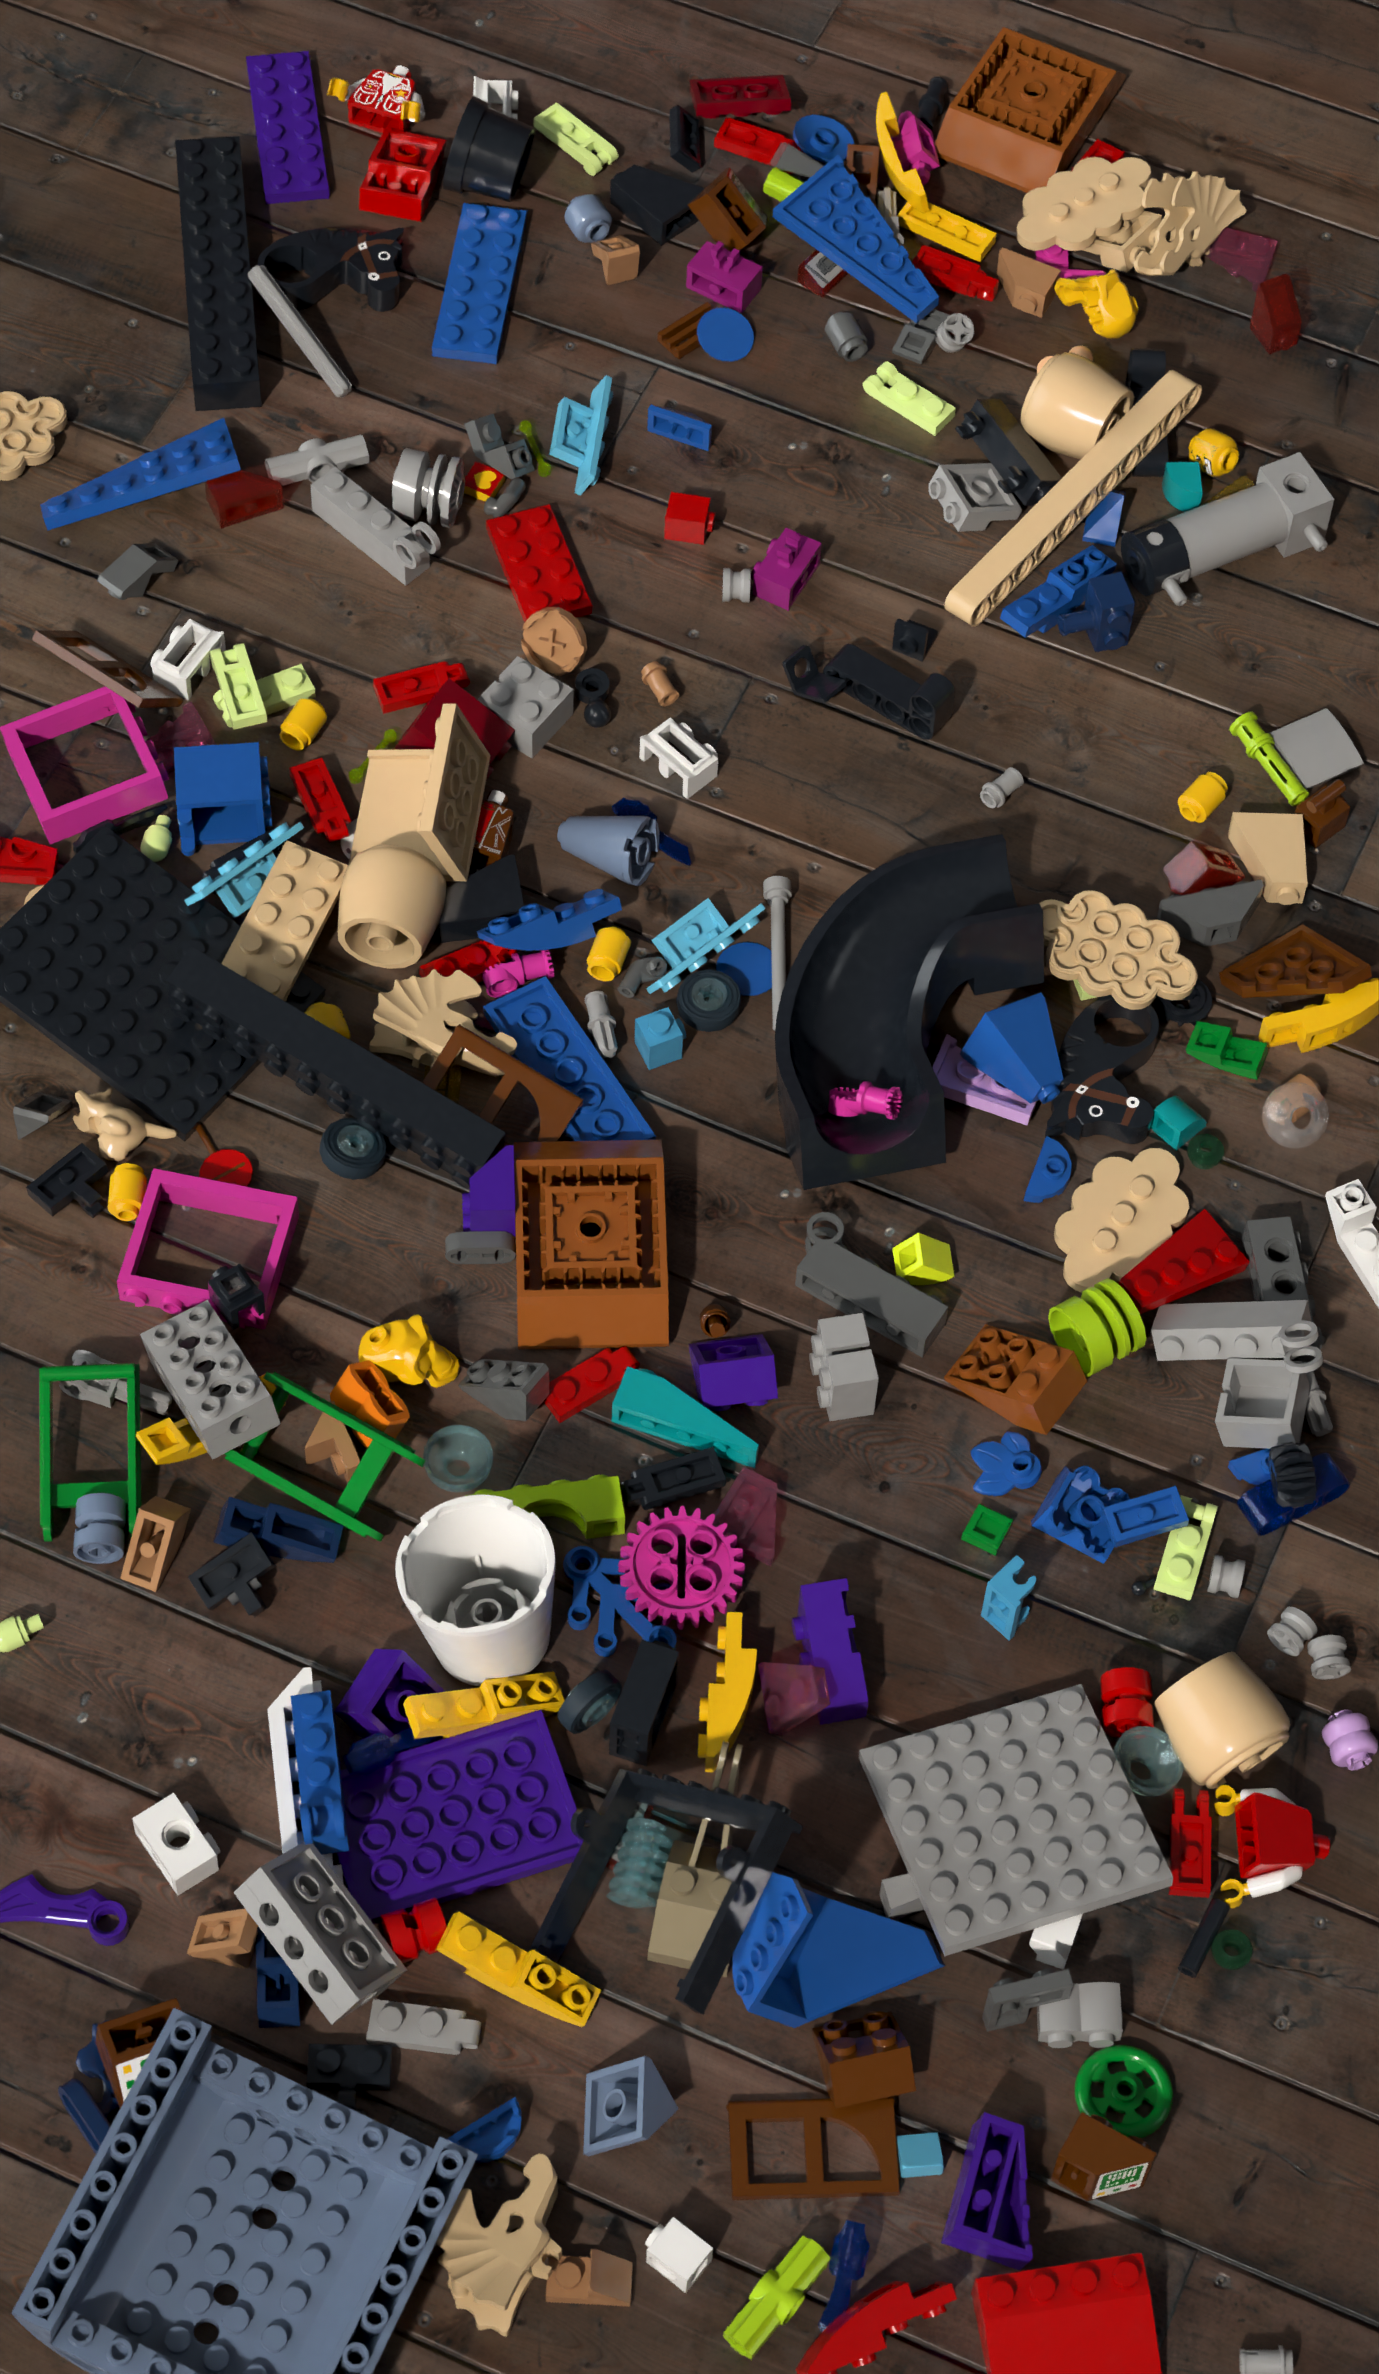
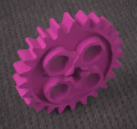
M681 1506L678 1516H673L670 1509L666 1507L663 1519H659L652 1512L650 1513L649 1526L643 1522H637V1532L639 1535L628 1532L627 1543L629 1546H621V1557L624 1560L619 1561L618 1571L625 1573L620 1576V1586L629 1587L626 1590V1600L638 1598L635 1603V1611L637 1613L646 1608L649 1609L648 1621L651 1622L660 1615L662 1616V1625L668 1626L671 1619H675L679 1630H682L685 1620L690 1619L693 1626L699 1628V1617L704 1616L712 1623L714 1622V1609L725 1614L727 1612L725 1600L736 1602L737 1592L734 1589H742L743 1578L738 1575L744 1574L745 1563L738 1562L743 1559V1549L734 1548L737 1545L736 1535L725 1537L728 1529L727 1523H723L718 1527L714 1526L715 1514L712 1513L706 1520L700 1519V1508H697L692 1516H687L685 1507ZM679 1537H685L686 1539L685 1597L683 1599L677 1596ZM663 1544L669 1546L672 1550L668 1553L660 1554L654 1551L653 1548ZM703 1545L711 1551L700 1555L693 1552L692 1548ZM663 1580L670 1583L671 1587L666 1590H658L652 1584ZM697 1581H704L710 1585V1588L699 1591L691 1585Z

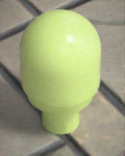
M159 815L155 825L148 827L140 845L141 853L153 862L161 861L166 857L172 842V833L168 830L171 819L165 815Z
M36 1614L25 1620H21L20 1616H12L0 1621V1652H10L24 1646L26 1642L30 1641L28 1635L43 1629L44 1626L39 1615Z

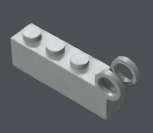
M333 467L310 485L312 511L405 586L430 567L429 554L436 553L440 549L441 544L437 534L428 524L418 522L411 528L336 467ZM421 531H423L429 537L432 545H430L424 539V537L421 534Z
M1308 1300L1165 1304L1158 1308L1151 1328L1157 1361L1284 1358L1286 1369L1293 1373L1312 1372L1323 1363L1321 1350L1315 1346H1309L1318 1339L1319 1335L1316 1324L1311 1322ZM1302 1355H1312L1315 1357L1314 1360L1305 1364L1292 1362L1293 1359Z

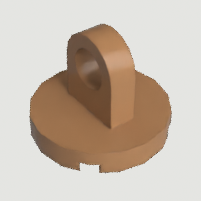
M559 607L543 608L533 613L524 623L522 631L524 630L523 639H521L522 649L532 665L544 672L554 674V676L564 675L576 669L584 660L587 650L585 627L578 617L575 618L568 611Z

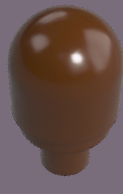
M711 1304L706 1306L700 1313L701 1329L707 1336L718 1338L728 1332L731 1322L729 1314L723 1306Z

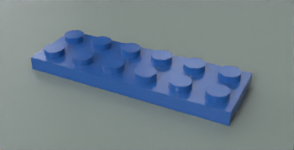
M463 203L432 345L433 357L497 364L527 221L526 210Z
M546 976L483 1006V1014L497 1034L503 1032L516 1040L517 1047L512 1055L513 1057L584 1099L583 1105L578 1109L564 1132L569 1141L656 1140V1135Z

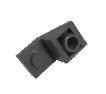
M494 413L464 423L475 456L509 479L535 471L525 439L504 445Z
M156 543L133 544L99 575L97 581L108 589V593L117 599L126 600L131 597H143L151 575L174 572L178 559Z

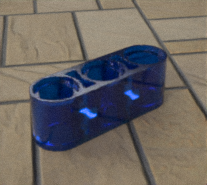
M1321 1453L1312 1458L1317 1489L1316 1498L1313 1503L1297 1508L1280 1506L1275 1501L1270 1479L1248 1490L1238 1499L1237 1506L1258 1536L1269 1534L1330 1503L1349 1489L1350 1482L1330 1453Z

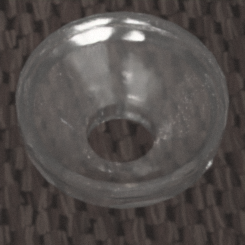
M1301 1082L1286 1083L1277 1087L1266 1099L1262 1113L1263 1125L1267 1134L1276 1143L1287 1148L1307 1147L1314 1144L1324 1134L1329 1121L1328 1105L1321 1093L1314 1087ZM1300 1107H1306L1311 1113V1120L1304 1128H1296L1292 1123V1115Z

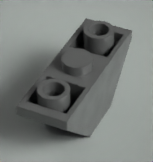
M1262 879L1252 882L1240 881L1232 886L1217 889L1206 888L1200 892L1187 895H1172L1160 900L1157 919L1168 922L1175 927L1179 936L1201 947L1236 941L1259 906L1264 884Z
M481 1359L468 1368L467 1376L458 1385L462 1391L502 1418L527 1421L549 1395V1368L545 1363Z

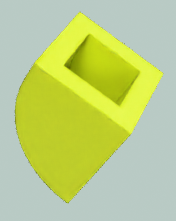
M918 1232L892 1248L896 1276L905 1278L911 1285L937 1284L954 1277L950 1245Z

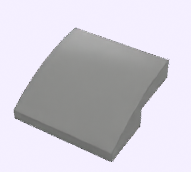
M1327 708L1269 733L1274 738V748L1306 790L1357 769L1364 764L1350 737Z

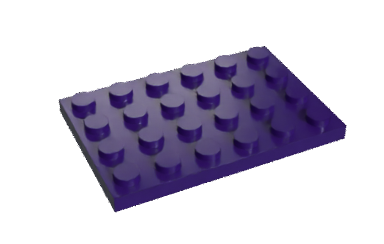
M542 1710L341 1770L349 1851L337 1852L336 1856L339 1865L342 1866V1874L347 1890L373 1925L381 1922L380 1915L400 1908L411 1912L413 1904L434 1897L441 1904L572 1863L583 1843L571 1830V1818L577 1808Z

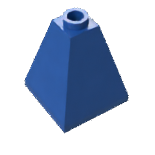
M1038 993L986 1012L959 1053L961 1057L1029 1103L1040 1100L1042 1104H1045L1056 1098L1060 1093L1058 1086L1063 1081V1074L1043 994Z

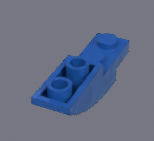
M1091 545L1049 571L1046 582L1004 607L1000 619L1023 637H1027L1036 630L1044 634L1058 624V615L1073 612L1086 600L1090 578L1111 574L1115 570L1117 563Z
M595 889L585 893L583 899L574 903L560 904L554 907L553 910L537 903L525 905L519 909V913L508 918L500 917L490 921L488 927L477 931L480 939L508 949L534 951L562 948L595 937L592 923L621 911L622 906L618 896L602 889Z

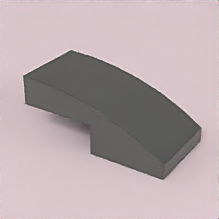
M933 309L917 324L911 320L909 325L905 324L892 349V353L922 365L937 344L935 339L936 329L949 315Z

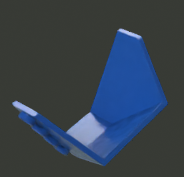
M773 1872L733 1953L734 1986L738 1995L741 1996L747 2012L793 2028L945 1966L929 1932L801 1888L796 1879Z

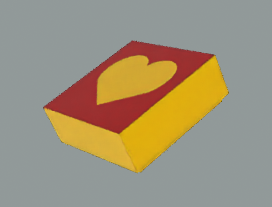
M476 461L465 477L464 493L486 502L487 498L496 496L506 481V476L496 469Z

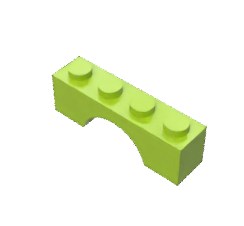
M595 1475L587 1480L573 1482L562 1479L553 1481L549 1485L532 1487L528 1484H522L510 1490L493 1491L483 1489L471 1494L494 1495L513 1500V1505L524 1509L530 1514L533 1512L537 1517L555 1516L564 1518L575 1524L586 1539L625 1534V1513L618 1476Z

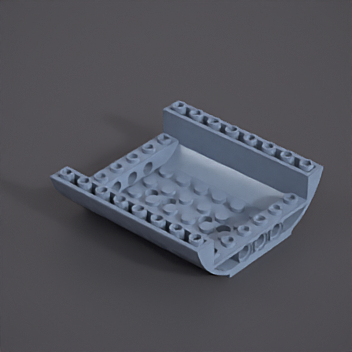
M174 2008L15 2305L12 2315L42 2343L89 2374H372L478 2154L441 2136L434 2149L212 2042L211 2025ZM280 2171H286L294 2176L296 2184L289 2191H279L273 2186L272 2177ZM266 2208L275 2213L277 2222L273 2227L261 2229L254 2224L252 2217L259 2209ZM229 2284L236 2288L239 2296L233 2304L225 2306L215 2300L214 2291L220 2285ZM202 2323L215 2325L219 2331L216 2341L211 2344H202L197 2341L194 2336V2330L198 2325Z

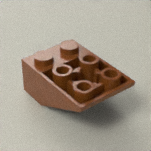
M987 1324L984 1325L944 1377L946 1382L1016 1426L1044 1435L1049 1433L1087 1383L1085 1374L1074 1351Z

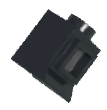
M241 1264L232 1268L223 1266L217 1269L212 1274L211 1280L207 1282L210 1299L233 1330L240 1327L238 1312L253 1304V1308L259 1316L266 1312L263 1292L257 1288Z

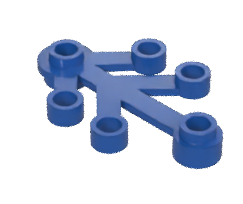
M587 1546L575 1547L566 1554L563 1561V1570L567 1578L574 1582L572 1606L568 1610V1624L571 1628L584 1630L590 1625L591 1611L587 1606L589 1584L600 1594L598 1633L594 1636L593 1644L596 1654L602 1657H609L617 1649V1637L614 1634L615 1611L645 1641L651 1643L653 1641H661L669 1644L676 1650V1635L674 1631L664 1625L653 1626L641 1612L637 1613L635 1611V1606L630 1602L637 1601L638 1598L626 1600V1590L629 1587L612 1584L604 1576L625 1574L618 1571L619 1561L624 1559L600 1558L595 1550ZM585 1563L589 1566V1569L578 1570L576 1565ZM659 1583L653 1587L658 1590H666L671 1585ZM575 1613H583L586 1618L582 1621H577L572 1616ZM603 1639H607L612 1642V1645L604 1648L598 1643Z

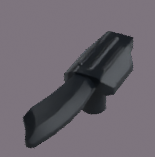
M165 804L152 807L134 814L117 824H114L109 819L84 830L78 840L73 843L74 854L76 855L104 826L119 836L128 831L151 824L168 807Z

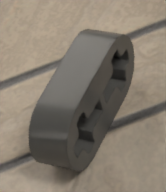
M505 1231L455 1232L449 1234L445 1239L446 1260L454 1264L508 1263L516 1257V1238L511 1233Z

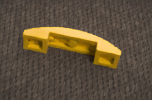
M887 92L881 93L876 112V127L886 171L895 188L908 203L922 213L929 212L926 193L916 168L903 172L891 140L892 137L900 135L897 117Z
M265 1374L259 1376V1379L272 1396L276 1389L275 1385L264 1379ZM169 1417L136 1433L137 1439L156 1465L176 1463L207 1453V1450L186 1418L173 1423Z

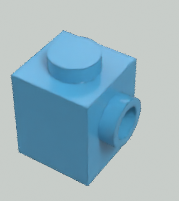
M669 1007L635 1019L634 1042L648 1070L682 1059L683 1039H686V1031L682 1021L679 1018L674 1019Z

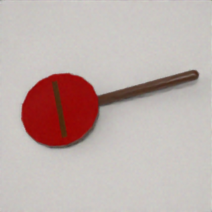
M201 1124L198 1125L196 1131L210 1153V1156L205 1159L200 1167L199 1177L249 1187L253 1178L251 1161L244 1153L234 1149L216 1151Z

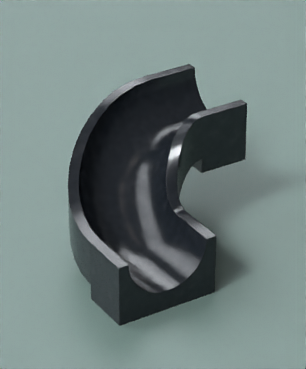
M1002 834L933 846L904 854L882 864L859 879L844 892L819 919L803 943L782 991L775 1029L779 1112L785 1129L786 1149L803 1190L946 1163L944 1091L926 1055L931 1034L942 1007L952 992L965 981H968L974 996L1044 983L1043 910L1039 903L1022 907L1017 906L1009 874L1006 840ZM863 1081L871 1082L873 1086L891 1089L894 1086L900 1087V1091L903 1094L901 1099L903 1101L899 1105H902V1107L897 1108L900 1112L895 1120L887 1119L884 1114L873 1112L852 1117L836 1116L828 1111L829 1091L834 1088H838V1091H840V1087H843V1091H846V1087H849V1091H852V1088L859 1090Z

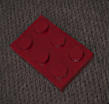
M783 75L690 80V94L697 116L713 119L722 114L746 117L751 115V113L764 112L767 115H779L783 111H791V97Z

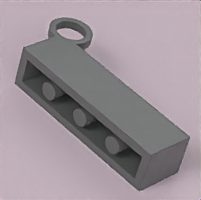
M820 1212L813 1215L807 1223V1237L805 1240L807 1254L797 1267L795 1286L846 1315L863 1313L867 1327L923 1358L946 1325L948 1306L944 1305L937 1296L925 1294L912 1287L905 1278L893 1276L880 1269L873 1260L861 1258L848 1251L846 1246L842 1244L844 1225L837 1215L829 1212ZM819 1221H830L836 1225L838 1233L828 1227L812 1228ZM825 1235L831 1237V1239H821L817 1236Z

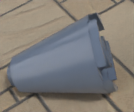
M570 816L560 824L557 839L564 851L629 885L640 886L647 880L653 869L654 863L649 862L651 851L658 852L660 832L657 821L648 816Z

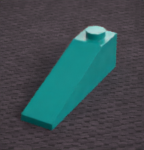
M627 1366L612 1403L613 1423L700 1451L714 1447L718 1457L752 1468L756 1467L759 1444L669 1381L657 1376L653 1371L644 1368L637 1370Z

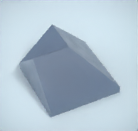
M643 2056L586 2074L584 2155L592 2156L647 2140L679 2109L651 2058Z

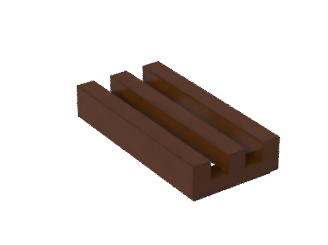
M706 302L659 331L657 340L678 360L701 346L697 337L698 323L701 317L711 310V305ZM686 338H688L687 341L683 342V343L680 344L679 346H677V347L675 346V345H677L678 343H680L681 341H683V340H685Z

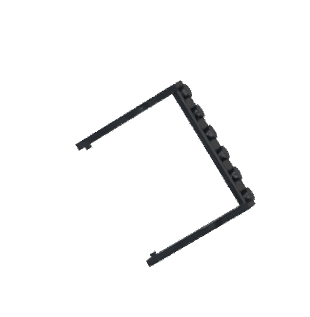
M638 1768L637 1772L619 1769L599 1811L596 1812L593 1809L582 1807L576 1810L571 1818V1830L583 1843L529 1951L535 1950L553 1962L558 1963L638 1802L756 1832L747 1852L738 1847L726 1846L718 1854L716 1861L717 1870L721 1876L731 1882V1885L685 1979L680 1978L677 1987L680 1989L675 1999L692 2011L703 2015L791 1833L800 1834L803 1826L789 1817L791 1814L790 1809L775 1801L770 1800L767 1805H764L758 1799L747 1794H742L740 1798H737L734 1794L719 1787H716L714 1792L697 1782L689 1781L688 1785H685L680 1780L664 1774L662 1779H660L655 1774L642 1768Z

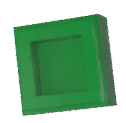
M979 1503L962 1533L961 1540L996 1556L1013 1525V1519Z

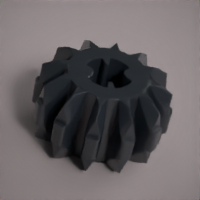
M1293 1442L1281 1443L1279 1446L1272 1447L1269 1452L1268 1461L1270 1482L1273 1494L1275 1495V1501L1282 1507L1292 1508L1304 1507L1305 1504L1313 1503L1316 1498L1317 1489L1315 1468L1309 1448L1306 1444Z

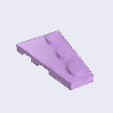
M947 1034L932 1067L944 1091V1097L1028 1125L1037 1101L1029 1103L968 1063L959 1054L962 1049L956 1046L957 1040Z

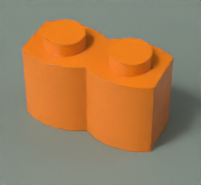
M369 1360L348 1365L330 1393L331 1402L335 1401L337 1407L393 1438L397 1437L410 1418L409 1411L403 1400L394 1391L389 1389L388 1381L382 1371ZM351 1428L358 1442L368 1449L372 1439Z

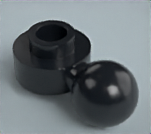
M597 668L585 669L577 675L575 679V693L580 701L588 704L584 709V719L587 724L594 728H601L607 725L611 719L610 707L603 702L609 695L610 682L607 674ZM589 688H596V689H597V691H593V692L587 691V690H588Z

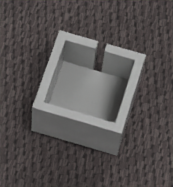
M519 656L499 675V682L494 681L477 699L515 729L507 741L512 744V747L532 759L573 715V688Z
M863 1313L819 1319L817 1334L811 1335L813 1353H809V1361L812 1375H819L821 1386H817L820 1408L827 1409L829 1422L874 1415L879 1378L872 1349L860 1351L861 1347L870 1345Z
M1228 1358L1222 1384L1224 1393L1220 1394L1215 1418L1223 1447L1271 1449L1274 1446L1281 1445V1443H1299L1310 1389L1306 1373L1288 1371L1284 1360ZM1292 1361L1296 1364H1303L1302 1361Z

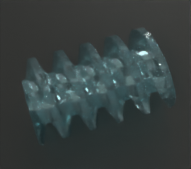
M630 1818L626 1825L628 1832L622 1835L621 1839L624 1847H621L617 1853L620 1862H617L613 1868V1874L616 1877H613L609 1882V1889L612 1892H609L606 1896L609 1900L623 1906L638 1909L643 1907L654 1908L657 1905V1901L647 1894L648 1892L658 1893L660 1891L661 1885L652 1881V1877L662 1878L664 1874V1869L657 1866L656 1862L666 1863L669 1856L661 1851L660 1847H672L673 1840L664 1835L667 1828L663 1824L646 1818Z

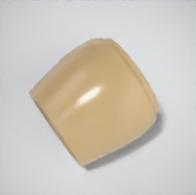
M1075 353L1056 354L1045 363L1032 382L1022 407L1020 421L1024 430L1038 445L1063 455L1082 459L1132 408L1134 395L1133 391L1117 378L1086 357Z
M376 845L358 853L348 865L340 889L338 941L344 950L357 960L382 968H405L415 964L422 956L433 936L445 905L446 881L436 864L422 853L396 845Z
M1235 1652L1220 1655L1190 1672L1164 1691L1154 1703L1173 1751L1184 1770L1195 1783L1206 1785L1209 1789L1225 1784L1224 1776L1236 1767H1239L1242 1773L1255 1767L1280 1749L1289 1739L1290 1721L1283 1706L1267 1685Z

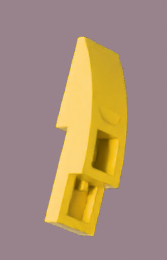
M1379 978L1369 979L1345 993L1325 994L1322 1005L1311 1004L1301 1010L1287 1013L1275 1012L1263 1018L1258 1036L1259 1041L1267 1043L1268 1048L1297 1042L1301 1053L1335 1043L1353 1034L1379 1014Z
M727 1612L726 1626H718L717 1649L725 1650L724 1662H717L716 1683H709L708 1697H700L699 1721H707L706 1734H699L698 1758H705V1772L713 1773L717 1768L723 1741L729 1742L728 1752L730 1751L744 1724L750 1706L754 1687L757 1649L741 1648L742 1612Z
M553 1671L487 1679L483 1681L479 1688L408 1696L403 1706L415 1739L443 1736V1739L537 1710H542L544 1717L558 1712L565 1700Z
M459 1911L452 1915L436 1948L440 1953L466 1967L464 1973L524 2005L579 2027L585 2026L601 1992L599 1988L537 1951H524Z

